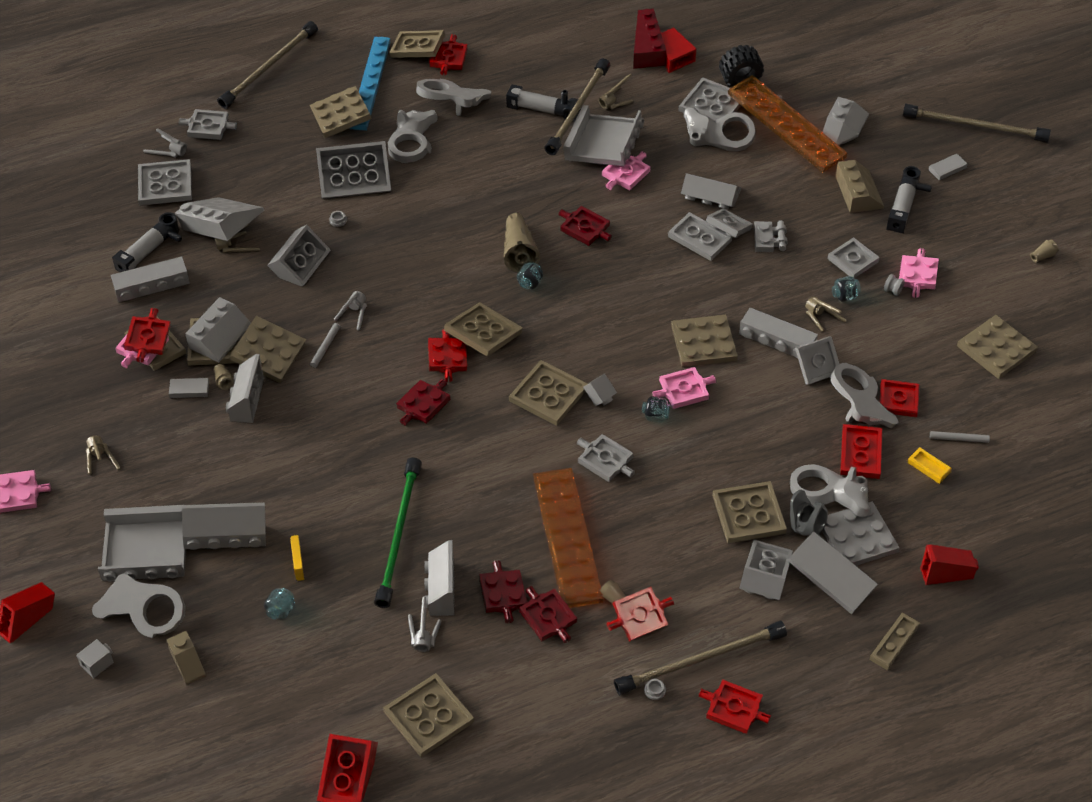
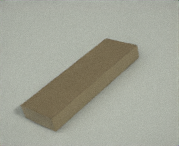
M901 613L870 655L869 660L889 670L919 628L920 622Z

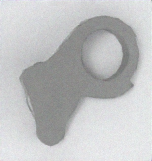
M441 78L440 80L424 79L418 81L416 93L419 96L427 99L453 100L456 104L457 116H461L462 107L477 106L482 100L489 99L491 95L490 90L461 88L457 84Z
M695 107L687 108L683 114L687 123L690 144L693 146L711 145L727 151H742L752 145L756 137L753 121L743 113H728L716 121L699 113ZM740 121L748 127L749 133L743 140L731 141L724 136L722 130L727 123Z
M399 110L396 122L397 129L388 141V153L394 160L401 163L415 162L422 159L427 153H431V144L423 136V133L431 124L437 122L438 117L435 110L426 112L412 110L407 113ZM404 140H414L421 144L419 149L413 152H402L396 148L397 144Z
M841 363L835 367L831 374V383L841 395L851 402V408L845 418L848 423L856 420L865 422L869 426L881 424L889 428H893L898 423L897 417L876 400L875 396L878 391V385L873 376L870 377L862 369L848 363ZM842 375H848L856 379L864 390H857L849 386L843 380Z
M815 464L801 466L791 474L789 484L792 494L798 490H804L813 506L815 502L825 505L836 501L852 510L856 516L866 517L871 512L868 503L867 479L863 476H856L855 467L851 466L845 478L828 468ZM806 477H819L825 480L828 485L819 491H808L801 488L798 482Z
M124 573L118 575L104 596L93 605L92 613L100 619H106L112 615L130 614L137 630L144 636L153 638L156 635H166L180 625L185 617V603L177 591L171 587L141 583ZM159 596H168L173 600L175 606L174 615L167 624L154 627L148 622L146 617L148 605Z

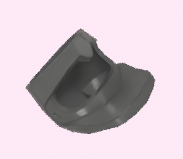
M798 490L793 494L790 502L791 527L795 533L803 536H810L813 531L819 535L826 525L828 511L820 502H815L813 506L807 498L805 491Z

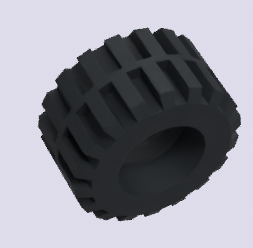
M738 45L736 48L733 47L730 51H726V54L719 61V69L724 81L732 89H746L749 86H753L763 76V62L757 50L752 46Z

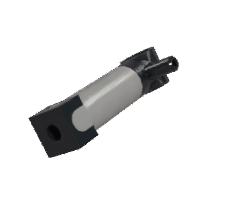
M513 84L506 94L507 108L518 110L519 107L563 116L564 119L568 117L578 101L576 98L568 100L567 90L561 91L560 99L524 91L522 86ZM579 112L577 113L576 117L574 118V120H573L572 122H574V121L576 120V118H577Z
M908 166L903 170L886 230L904 234L916 190L931 192V185L919 183L921 171L917 167Z
M171 212L163 213L159 217V222L126 251L120 250L112 257L115 270L124 272L137 268L136 265L168 237L181 242L182 236L178 234L179 226L176 215Z

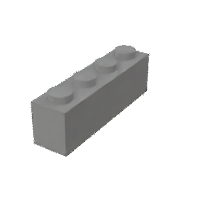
M182 256L111 275L118 302L190 284Z
M749 308L740 322V335L796 358L798 357L795 348L817 341L818 334L753 308Z

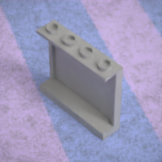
M582 105L563 146L565 160L624 166L627 159L629 160L631 149L635 147L636 138H639L640 128L644 126L641 110H638L635 118L590 114L589 106Z
M182 505L104 509L106 521L102 566L98 567L102 581H115L118 575L124 573L134 580L184 577L186 549L183 548Z

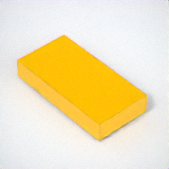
M920 447L908 458L907 462L939 484L952 470L950 466Z
M294 535L290 538L296 580L300 581L304 580L299 536Z

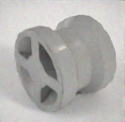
M890 274L885 282L884 291H891L894 295L898 296L903 289L905 279H898L895 275Z

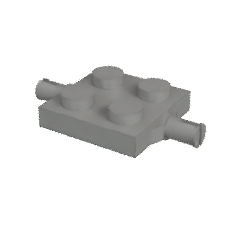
M195 109L189 119L179 118V125L189 126L187 135L193 138L221 140L226 129L236 130L237 128L236 122H227L228 112Z
M603 434L591 443L582 437L578 439L577 445L585 449L584 453L578 458V463L608 482L620 472H623L630 478L634 475L635 470L626 466L633 458L631 451Z

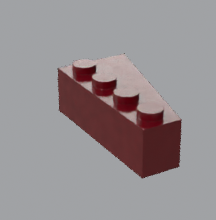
M654 9L638 10L633 69L665 66L666 48Z

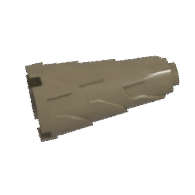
M513 213L506 220L504 262L510 270L522 273V270L529 268L533 263L535 267L538 265L540 252L536 241L533 240L531 231H529L527 224H525L523 216L520 213Z

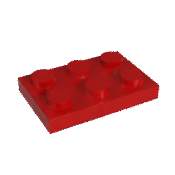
M843 424L840 475L847 476L852 466L856 468V476L880 479L882 428Z

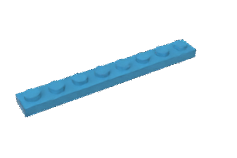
M374 37L359 93L370 115L391 43L390 38ZM370 120L353 126L350 129L367 131Z

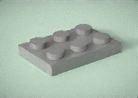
M690 212L668 232L669 238L710 261L732 242V237L726 235V232L711 227V224Z

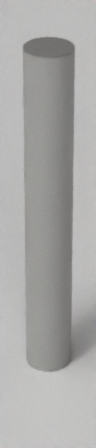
M338 323L333 324L310 363L312 367L316 368L333 341L341 327Z
M930 431V439L989 443L990 441L989 435Z

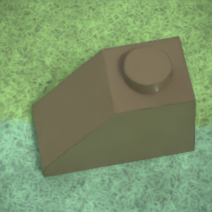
M187 631L166 639L170 653L186 685L206 676Z

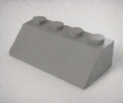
M265 502L182 505L183 548L195 550L199 548L217 549L266 546Z

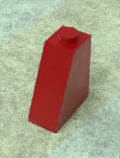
M674 27L661 33L666 48L665 65L668 73L696 61L697 49Z
M930 544L926 545L920 569L925 584L931 585L974 579L979 565L977 559L973 557L971 550Z
M40 582L2 599L0 605V635L9 643L14 642L53 609L55 593L44 583Z

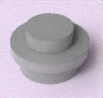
M334 211L329 217V222L332 226L341 227L346 224L347 217L342 211Z
M652 679L646 683L644 692L649 699L659 700L664 697L666 687L661 680Z

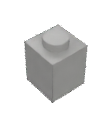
M605 374L583 387L595 406L601 403L603 406L613 400L612 396L617 393Z
M97 639L77 654L80 666L93 679L114 663L111 656L113 653L111 648L106 643L102 644Z

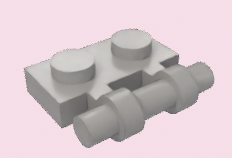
M754 221L755 252H773L774 247H779L780 251L786 250L788 241L787 237H785L787 229L784 221H778L776 227H772V222Z

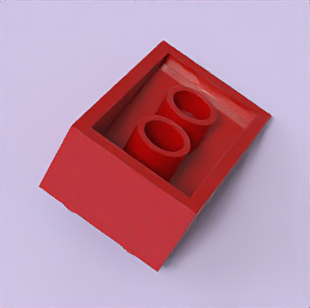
M329 734L317 801L363 802L374 766L378 742Z

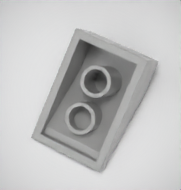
M753 540L739 589L747 593L763 595L768 599L780 600L790 564L787 560L792 555L793 550Z

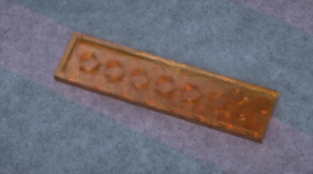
M753 75L728 90V95L822 173L847 157L845 150Z
M572 468L533 473L559 595L569 608L603 603V594L600 592L601 586Z

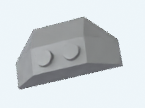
M838 97L827 117L819 143L837 148L840 144L857 138L869 113L856 102Z

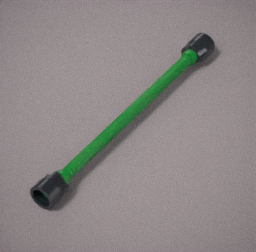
M414 457L408 458L406 462L404 476L407 480L383 583L377 589L374 604L380 608H388L391 604L393 589L390 584L413 483L420 474L422 461Z

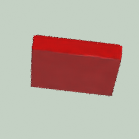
M881 379L879 402L892 414L917 417L920 384Z

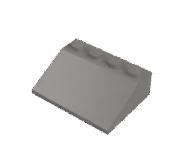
M385 141L316 148L322 199L391 192Z
M217 197L185 203L180 206L175 215L185 231L228 241L261 214L264 208Z

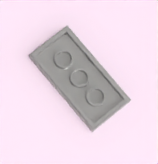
M814 531L787 560L851 614L878 585Z

